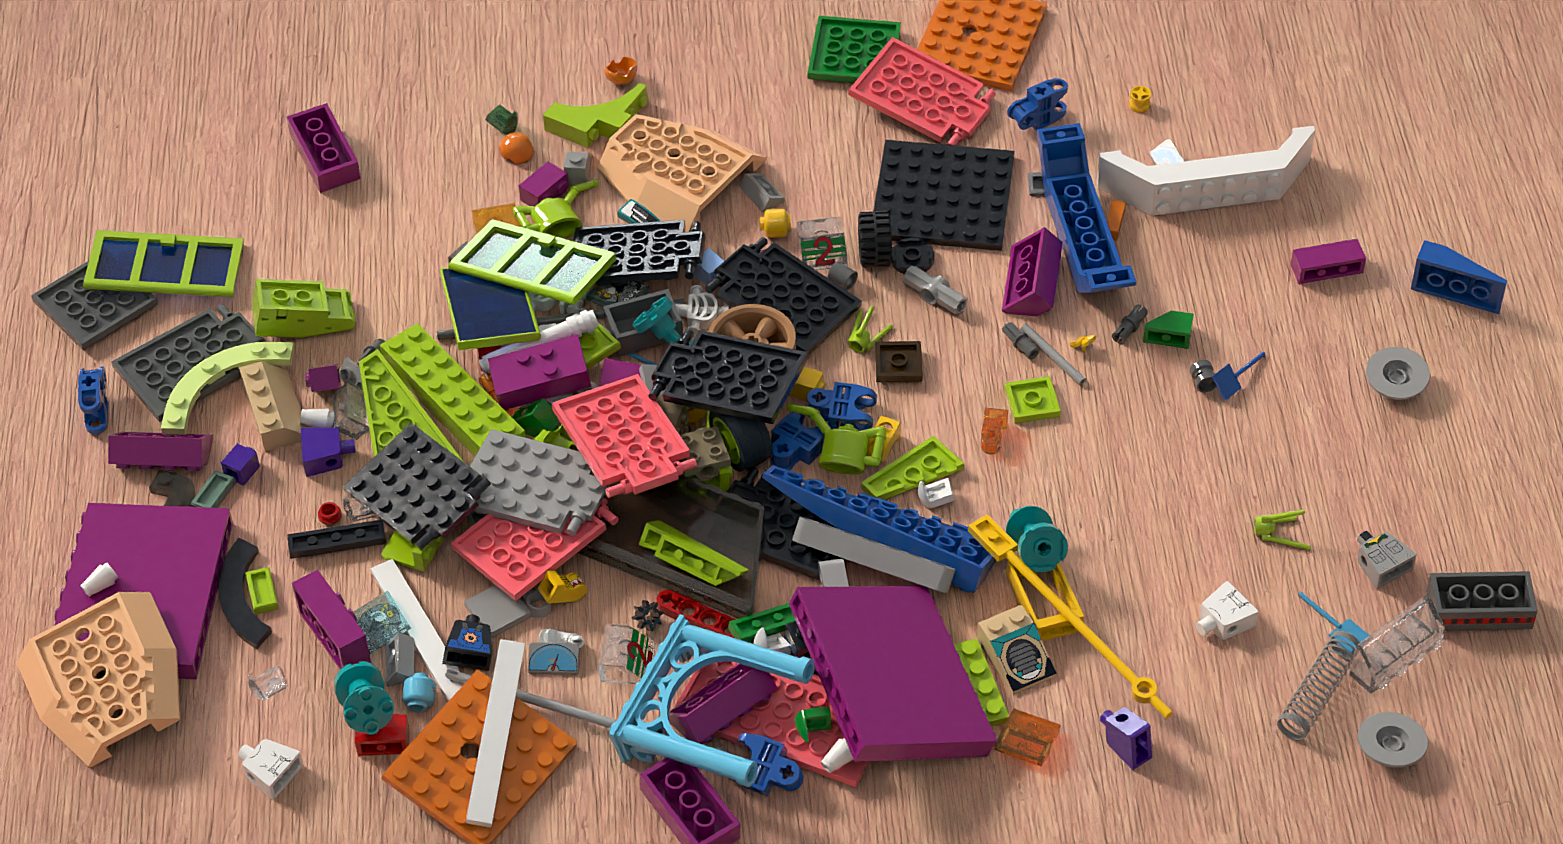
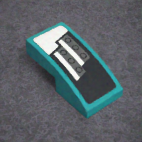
M630 199L617 211L618 218L629 224L661 221L652 212L633 199Z

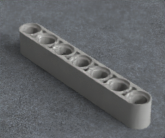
M799 517L792 539L803 545L944 593H948L955 569L804 517Z

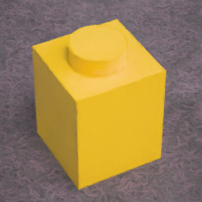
M804 367L789 396L807 401V395L812 389H826L823 372Z

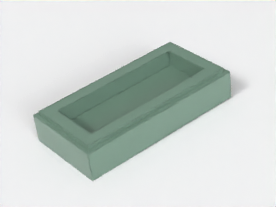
M214 471L192 500L190 507L218 508L236 484L235 477Z

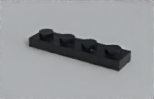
M382 520L287 534L290 559L386 544Z

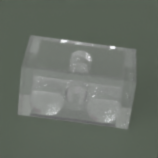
M346 382L333 394L334 428H338L340 433L358 440L369 431L363 389Z

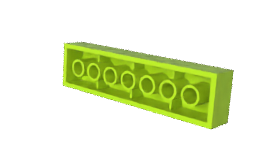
M418 323L380 344L381 354L406 387L474 457L477 455L491 429L526 438L525 430Z

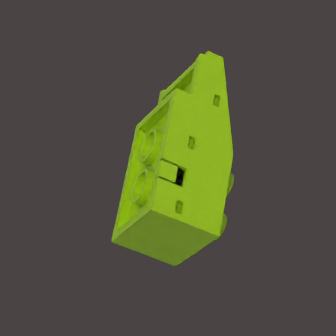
M256 279L252 300L255 336L302 338L354 329L355 312L352 309L351 294L348 292V289H326L324 281Z

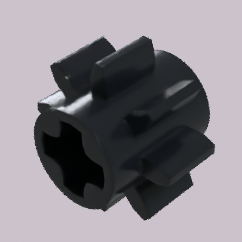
M642 600L641 606L633 607L636 611L635 616L631 618L639 622L637 628L643 629L646 626L647 630L653 631V625L662 624L660 618L664 612L657 609L659 603L652 602L649 604L647 600Z

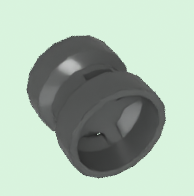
M1208 360L1195 362L1189 370L1192 378L1195 380V386L1200 392H1209L1217 387L1212 378L1215 374L1213 373L1214 369Z

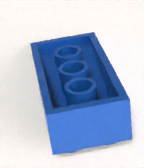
M1424 240L1417 256L1411 290L1499 314L1507 280L1447 246Z

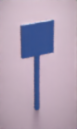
M1261 352L1236 373L1233 372L1230 364H1227L1212 376L1224 401L1242 388L1237 377L1264 357L1265 352Z

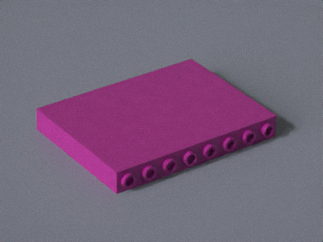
M88 503L86 512H83L81 516V530L77 531L76 549L71 552V567L67 569L65 575L66 585L60 592V607L55 610V625L118 592H150L177 649L178 679H197L218 591L219 574L226 557L233 527L230 509ZM105 563H108L119 578L114 581L115 584L89 597L80 585L84 583L100 564L103 566ZM83 633L79 637V641L86 640L90 633ZM106 670L98 672L97 675H105Z
M797 587L789 605L810 656L815 662V668L854 762L987 757L997 742L996 735L989 724L987 715L979 702L978 695L974 691L928 587Z

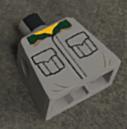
M1364 531L1358 536L1357 541L1361 544L1357 558L1358 563L1376 589L1414 569L1415 552L1390 533L1385 532L1374 538L1369 531Z

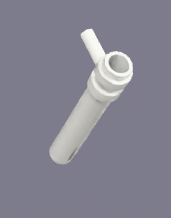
M584 310L580 314L574 313L562 323L541 331V339L538 341L510 344L482 356V359L478 361L483 373H491L488 358L577 334L580 338L583 333L594 332L595 328L600 326L593 310L588 312Z

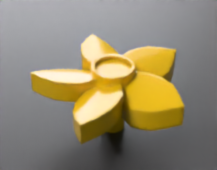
M1095 335L1080 336L1076 341H1069V345H1072L1073 349L1081 345L1082 351H1086V346L1093 343L1096 337Z

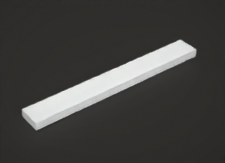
M391 559L370 568L371 574L390 606L399 611L402 626L404 625L407 628L405 630L407 635L414 638L416 650L448 702L464 683L446 678L445 673H447L448 669L459 671L458 667L442 664L445 646L394 560Z
M500 639L466 817V823L490 828L492 826L525 643Z

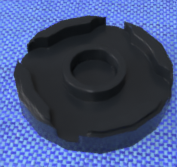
M906 238L898 241V244L892 247L891 264L896 271L905 274L910 266H916L926 272L934 264L935 253L930 244L928 246L924 243V240Z

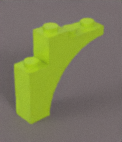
M638 83L625 95L598 105L571 106L554 102L543 114L544 130L587 148L593 141L598 139L599 135L610 139L642 107L646 106L648 102L647 86Z

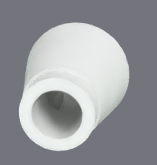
M330 408L302 409L300 423L315 428H333L335 412L330 411Z
M105 563L103 566L100 564L80 586L90 597L115 584L114 581L119 577L108 563Z
M845 738L838 739L820 762L828 773L854 760Z

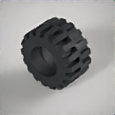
M888 211L859 213V259L863 268L890 267L892 233Z

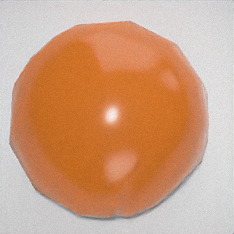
M623 56L618 63L611 60L609 65L605 67L606 78L617 85L629 84L636 77L637 61L631 57Z
M510 133L502 139L499 145L502 157L505 160L507 158L511 159L514 164L524 163L532 158L534 154V148L529 137L523 133Z

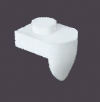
M948 478L925 486L923 481L919 482L918 496L926 508L932 509L955 500Z
M764 628L758 630L754 638L755 645L791 654V645L779 633L766 636Z

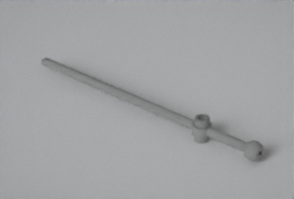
M448 669L447 673H445L446 678L464 684L472 676L452 669ZM516 690L515 696L522 702L603 727L611 728V725L617 721ZM664 727L655 731L668 736ZM713 747L714 749L726 752L722 747Z

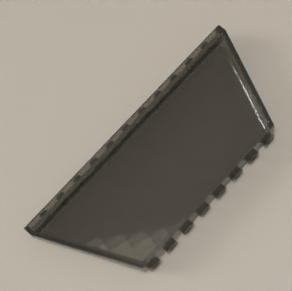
M684 475L678 476V480L636 495L633 492L626 495L621 493L608 498L605 494L604 498L608 501L606 505L609 507V511L616 515L619 520L615 525H611L604 518H599L605 523L606 530L578 553L666 590L675 591L736 619L751 616L755 613L765 524V509L762 505L745 500L735 493L730 494L720 490L715 485L700 482L695 477H685ZM620 481L612 483L610 487L620 484ZM662 521L747 568L748 573L715 586L654 556L656 550L639 545L646 523Z

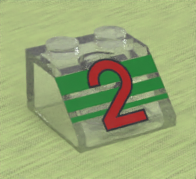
M841 216L797 222V242L803 262L817 271L830 269L837 261L848 267Z
M605 624L598 662L600 682L637 684V682H640L645 674L648 663L654 659L656 642L631 626Z

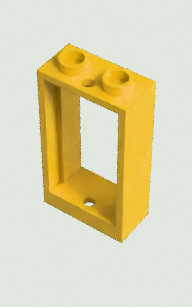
M1007 561V579L1019 605L1024 607L1034 622L1042 641L1079 632L1062 614L1037 620L1018 578L1023 575ZM1060 563L1055 565L1056 568L1049 571L1062 601L1084 622L1082 610Z

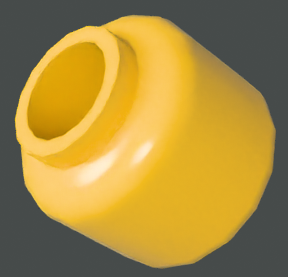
M767 209L764 212V217H760V231L765 230L767 238L786 237L788 232H791V214H787L785 209Z

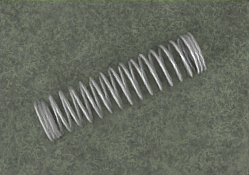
M1335 631L1332 634L1330 640L1312 665V668L1294 693V697L1291 698L1277 720V726L1285 736L1294 740L1305 739L1310 731V727L1318 719L1317 716L1321 714V710L1324 709L1325 704L1329 701L1328 699L1331 698L1339 682L1342 681L1343 676L1347 673L1346 670H1349L1350 665L1354 662L1353 659H1356L1361 651L1359 640L1351 633ZM1342 636L1349 639L1355 644L1357 651L1350 643L1344 640L1334 639V637ZM1336 641H1340L1349 645L1354 650V652H1349L1345 648L1339 646L1336 643ZM1330 652L1338 654L1340 657L1344 658L1347 663L1340 662L1339 660L1334 658L1330 654ZM1326 658L1335 660L1337 663L1341 664L1344 669H1340L1335 665L1331 664ZM1323 663L1335 668L1340 675L1328 670ZM1319 669L1329 672L1336 680L1328 678ZM1316 675L1326 678L1333 686L1325 684ZM1313 681L1323 684L1329 691L1322 690ZM1308 686L1318 689L1325 697L1317 695ZM1305 692L1315 695L1322 703L1314 701ZM1302 698L1312 701L1318 708L1309 706ZM1297 703L1309 707L1314 714L1306 712ZM1288 709H1292L1294 713H1289ZM1294 709L1304 712L1311 720L1303 718ZM1281 719H1284L1285 723H1286L1291 729H1293L1294 731H1297V732H1299V733H1304V734H1303V735H1298V734H1295V733L1289 731V730L1282 724ZM1286 719L1295 722L1303 729V731H1299L1292 727L1286 721Z

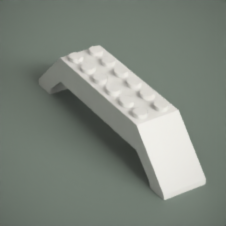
M1315 127L1292 128V135L1278 150L1147 166L1123 155L1121 150L1099 153L1097 187L1151 216L1281 199L1311 160Z

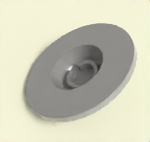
M1388 347L1379 350L1369 359L1366 367V377L1370 386L1380 395L1395 400L1410 399L1419 395L1427 387L1430 377L1429 367L1425 360L1416 352L1403 347Z
M1383 712L1372 715L1361 724L1358 731V743L1363 753L1372 761L1383 766L1393 768L1411 766L1420 761L1427 750L1428 739L1424 729L1415 720L1399 713Z

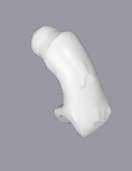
M544 629L539 634V643H577L579 648L584 645L583 637L576 633Z

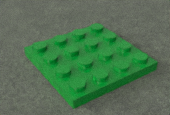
M818 16L807 79L855 83L892 37L897 40L900 39L901 22Z

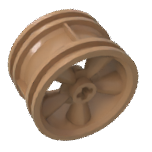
M746 304L730 308L721 313L712 322L708 330L711 333L796 350V334L792 322L782 312L765 305Z

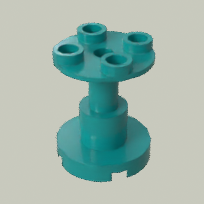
M665 296L653 303L650 310L644 311L634 321L633 327L638 333L650 329L659 340L664 338L668 344L671 342L676 343L678 339H681V336L674 329L676 323L667 314L672 308L673 302Z
M1025 506L1011 512L1006 524V533L1018 544V553L1024 564L1036 572H1048L1056 568L1055 565L1063 561L1067 555L1068 542L1061 530L1053 525L1047 511L1038 506Z
M365 661L359 662L360 664H348L337 673L334 679V692L338 702L343 706V716L347 725L353 730L369 735L376 734L379 729H382L390 721L394 711V704L389 693L384 690L385 682L380 670L375 665Z

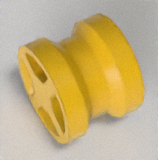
M1135 86L1131 89L1129 107L1132 111L1143 113L1149 110L1150 89L1145 86Z

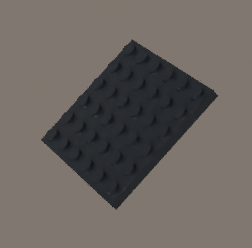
M885 140L873 211H888L891 220L892 241L898 242L906 238H919L924 240V243L930 245L1002 251L1015 151Z

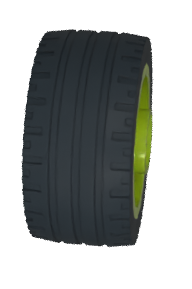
M709 411V426L718 427L733 469L742 472L764 462L772 456V442L765 423Z

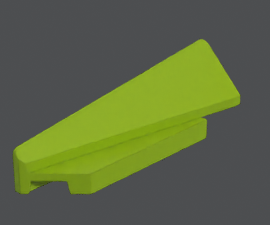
M662 521L646 523L639 545L656 550L654 556L715 586L748 573L747 568Z

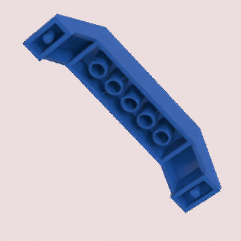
M1080 123L1037 129L1045 198L1058 237L1063 242L1062 248L1077 293H1092L1136 286L1137 281L1131 265L1122 266L1090 176L1085 136Z

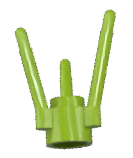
M870 306L859 330L863 310L860 309L852 334L847 341L849 347L855 352L863 353L865 349L870 351L875 342H878L893 327L891 324L888 325L870 341V333L865 328L871 318L874 306Z
M1305 510L1255 516V535H1261L1262 541H1273L1306 550L1311 549L1310 545L1270 535V533H1275L1276 523L1297 521L1296 516L1305 514Z

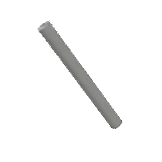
M1027 323L1021 326L1020 330L1023 333H1027L1028 338L1080 386L1086 382V378Z

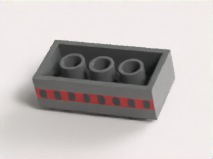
M1530 571L1430 573L1426 592L1433 631L1533 629L1538 610Z

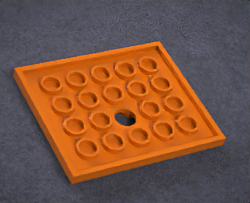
M939 0L917 50L983 83L985 86L1012 91L1047 11V3L1037 0ZM974 28L977 32L966 36L963 34V29Z
M478 669L382 774L381 779L468 844H492L575 749L578 741L515 696L492 826L490 828L466 823L478 758H464L461 755V748L466 744H474L480 749L492 679Z

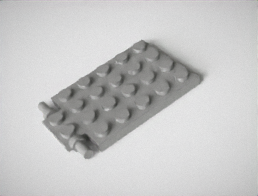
M493 429L489 432L470 465L482 478H487L491 483L480 494L481 498L477 501L479 506L474 512L485 515L490 514L493 517L558 534L562 533L571 516L572 521L566 530L570 536H575L580 525H583L586 520H592L606 494L605 489L611 485L601 486L579 451Z

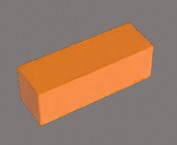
M1112 200L1107 224L1113 240L1117 241L1126 202Z

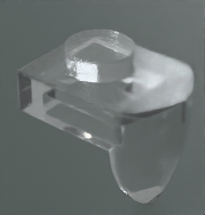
M350 493L344 494L343 507L351 521L356 522L377 517L355 500Z
M279 665L274 666L257 677L253 673H249L247 676L250 690L261 700H266L288 688L284 672Z

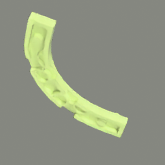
M255 342L239 345L216 353L197 364L184 375L173 389L164 411L161 425L162 434L186 435L189 416L194 403L201 395L200 391L206 384L211 385L226 375V371L236 367L239 369V367L261 361L271 365H292L295 349L294 343Z

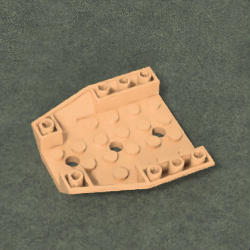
M635 114L609 139L597 169L627 202L633 199L652 212L661 221L685 220V232H689L694 221L700 222V212L744 169L754 173L766 161V157L715 131Z
M118 592L29 639L17 661L40 720L89 768L112 757L109 745L150 723L159 732L180 720L177 649L150 592ZM83 633H90L86 640L79 641V637ZM106 670L103 678L95 679L98 672ZM123 709L120 717L112 718L116 710Z

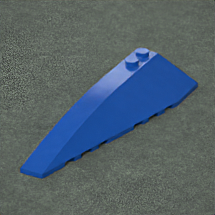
M773 465L763 473L762 478L840 530L954 568L955 572L951 584L958 586L964 592L975 593L983 584L996 562V559L968 532V527L953 522L951 526L941 523L942 518L933 515L932 518H925L920 516L917 510L911 508L900 510L897 509L898 505L860 492L858 496L846 493L847 488L840 486L837 489L829 488L823 484L824 481L818 479L803 480L802 474Z

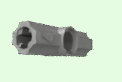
M910 266L903 276V282L920 292L922 298L928 304L934 305L938 303L954 314L959 315L964 311L968 303V298L950 288L948 281L940 275L932 277L918 267Z

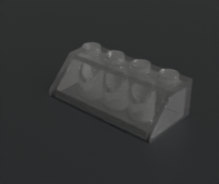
M1428 595L1424 596L1355 646L1350 676L1370 694L1377 689L1385 688L1392 678L1403 675L1410 665L1421 662L1428 652L1437 650L1443 644L1445 626L1431 597Z

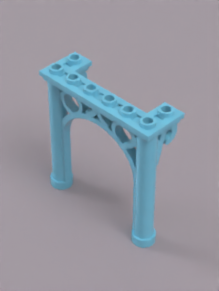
M680 614L677 620L670 626L669 633L664 642L660 643L654 659L648 663L642 679L635 685L634 692L629 701L623 705L619 718L611 725L609 736L623 763H626L627 760L631 761L633 756L640 761L651 763L656 755H660L736 780L738 784L750 787L757 776L758 765L756 762L687 740L679 736L672 729L669 711L676 691L698 669L712 663L725 661L736 662L807 684L814 674V660L807 657L798 658L690 625L685 616ZM691 657H694V659H693L692 661H690V662H688V663H686V664H678V663H677L678 660H679V662H681V663H685V661H689V660L691 659ZM672 667L674 671L667 676L668 672ZM657 691L660 692V702L658 700H652ZM654 709L660 711L661 716L650 723L643 722L649 711ZM664 726L668 736L657 733L655 731L659 730Z

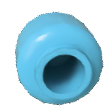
M415 673L414 676L407 678L404 682L402 701L411 711H426L434 705L436 683L425 673Z

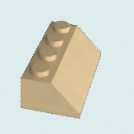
M262 361L239 367L243 386L265 452L301 442V428H307V426L300 423L301 409L288 371Z

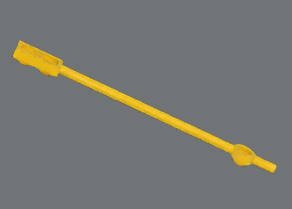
M988 514L968 525V532L998 562L1006 558L1132 685L1131 695L1135 701L1143 704L1150 703L1165 719H1169L1172 716V710L1156 695L1157 684L1155 681L1148 677L1139 678L1014 553L1018 550V544Z

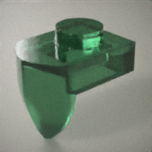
M499 104L487 114L485 121L502 134H510L516 131L519 116L517 111L511 113Z

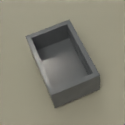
M668 289L603 306L605 326L621 345V348L616 351L618 357L668 343L664 338L659 340L650 329L638 333L633 327L634 321L644 311L650 310L653 303L665 296L673 302V306L667 314L676 323L674 329L682 338V319Z

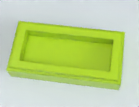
M266 567L245 572L254 614L279 609L270 568Z

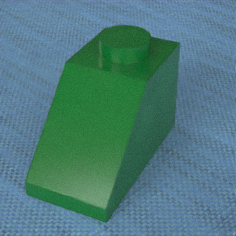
M1171 310L1145 323L1143 342L1189 349L1194 314Z
M544 398L518 408L512 415V418L525 430V434L534 438L543 429L552 432L558 429L559 419Z

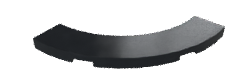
M238 538L227 553L220 570L218 582L219 599L225 618L236 634L246 643L258 649L272 633V629L257 618L249 608L245 600L243 584L244 577L246 576L245 572L248 571L259 550L257 546Z

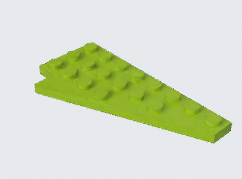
M378 349L359 361L374 457L412 423L462 460Z

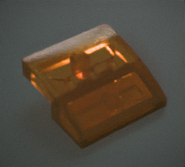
M1014 708L999 734L994 750L1042 767L1050 754L1051 745L1060 732L1061 725Z

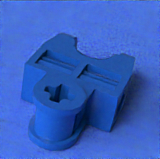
M1053 78L1028 88L1027 97L1013 102L1007 110V115L1017 122L1021 130H1026L1032 126L1037 131V129H1043L1057 122L1066 114L1067 106L1060 99L1068 92L1067 82L1063 79ZM1060 85L1063 88L1055 90L1052 87ZM1056 107H1059V108H1061L1062 110H1061V111H1056L1055 108H1056Z
M104 366L95 370L85 371L84 368L80 369L78 375V403L81 411L84 412L86 429L91 434L102 433L108 427L107 376ZM94 421L102 422L99 427L90 426Z
M834 382L833 390L812 389L807 395V402L809 404L808 407L818 408L820 415L825 421H828V425L832 429H838V423L841 421L840 426L851 424L858 431L873 427V418L860 409L874 406L877 403L878 396L874 390L868 387ZM862 396H869V397H871L872 399H866V398H863ZM858 422H867L868 424H860Z
M795 412L789 413L771 430L773 449L771 466L790 471L799 460L810 465L822 451L824 434L818 426L814 428L802 426L806 415Z
M740 734L737 741L749 747V750L752 751L751 761L756 762L758 765L757 776L750 787H743L768 797L773 785L787 791L797 790L802 785L804 780L803 773L794 761L785 758L788 749L783 743L761 735ZM791 771H792V773L794 774L793 777L788 776L787 779H786V778L784 777V775H785V774H788V775H789V774L791 773Z

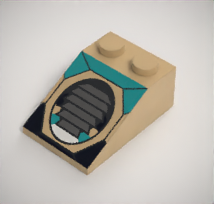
M1022 605L978 623V642L1012 695L1057 676L1036 626Z

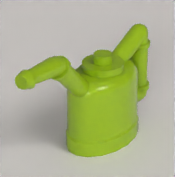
M592 179L589 182L576 184L570 187L565 199L546 198L536 206H515L513 208L514 217L523 228L567 239L574 235L576 227L582 226V222L575 214L571 204L580 192L597 187L599 182L597 179ZM525 215H531L535 224L529 223Z
M793 403L787 404V411L809 416L824 434L821 456L818 461L820 468L835 473L858 475L863 474L865 465L876 467L882 461L881 456L886 439L885 427L879 426L858 431L853 425L845 424V426L831 430L820 415L819 410L807 406L793 405ZM875 437L873 453L871 456H866L869 438Z

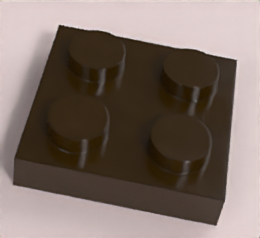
M921 341L875 342L876 382H922Z

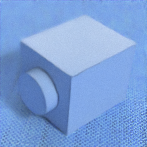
M710 248L704 251L702 264H698L697 270L694 271V276L705 285H708L713 280V276L716 275L714 270L724 260Z

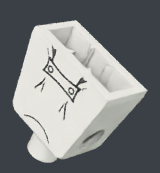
M1226 581L1201 604V620L1195 626L1202 636L1213 631L1220 639L1225 640L1255 627L1258 610Z
M268 739L262 740L255 749L245 744L238 752V758L243 760L242 767L245 777L272 800L279 795L304 766L300 751Z

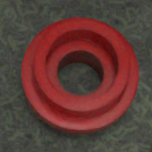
M333 502L322 504L318 511L319 521L326 525L335 524L342 517L340 507Z

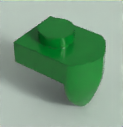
M830 706L804 709L799 711L794 718L800 736L807 743H809L808 732L831 729Z

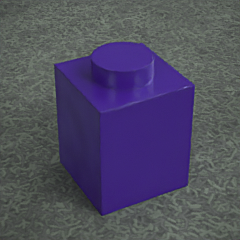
M238 443L221 462L223 473L235 477L236 483L243 486L260 467L257 452L251 447H245Z

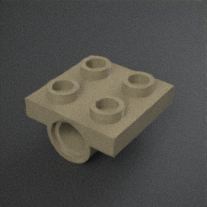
M717 426L680 435L690 450V457L681 459L679 462L681 463L692 458L697 462L696 468L683 472L685 477L696 474L700 481H710L717 477L719 468L731 466L729 454Z

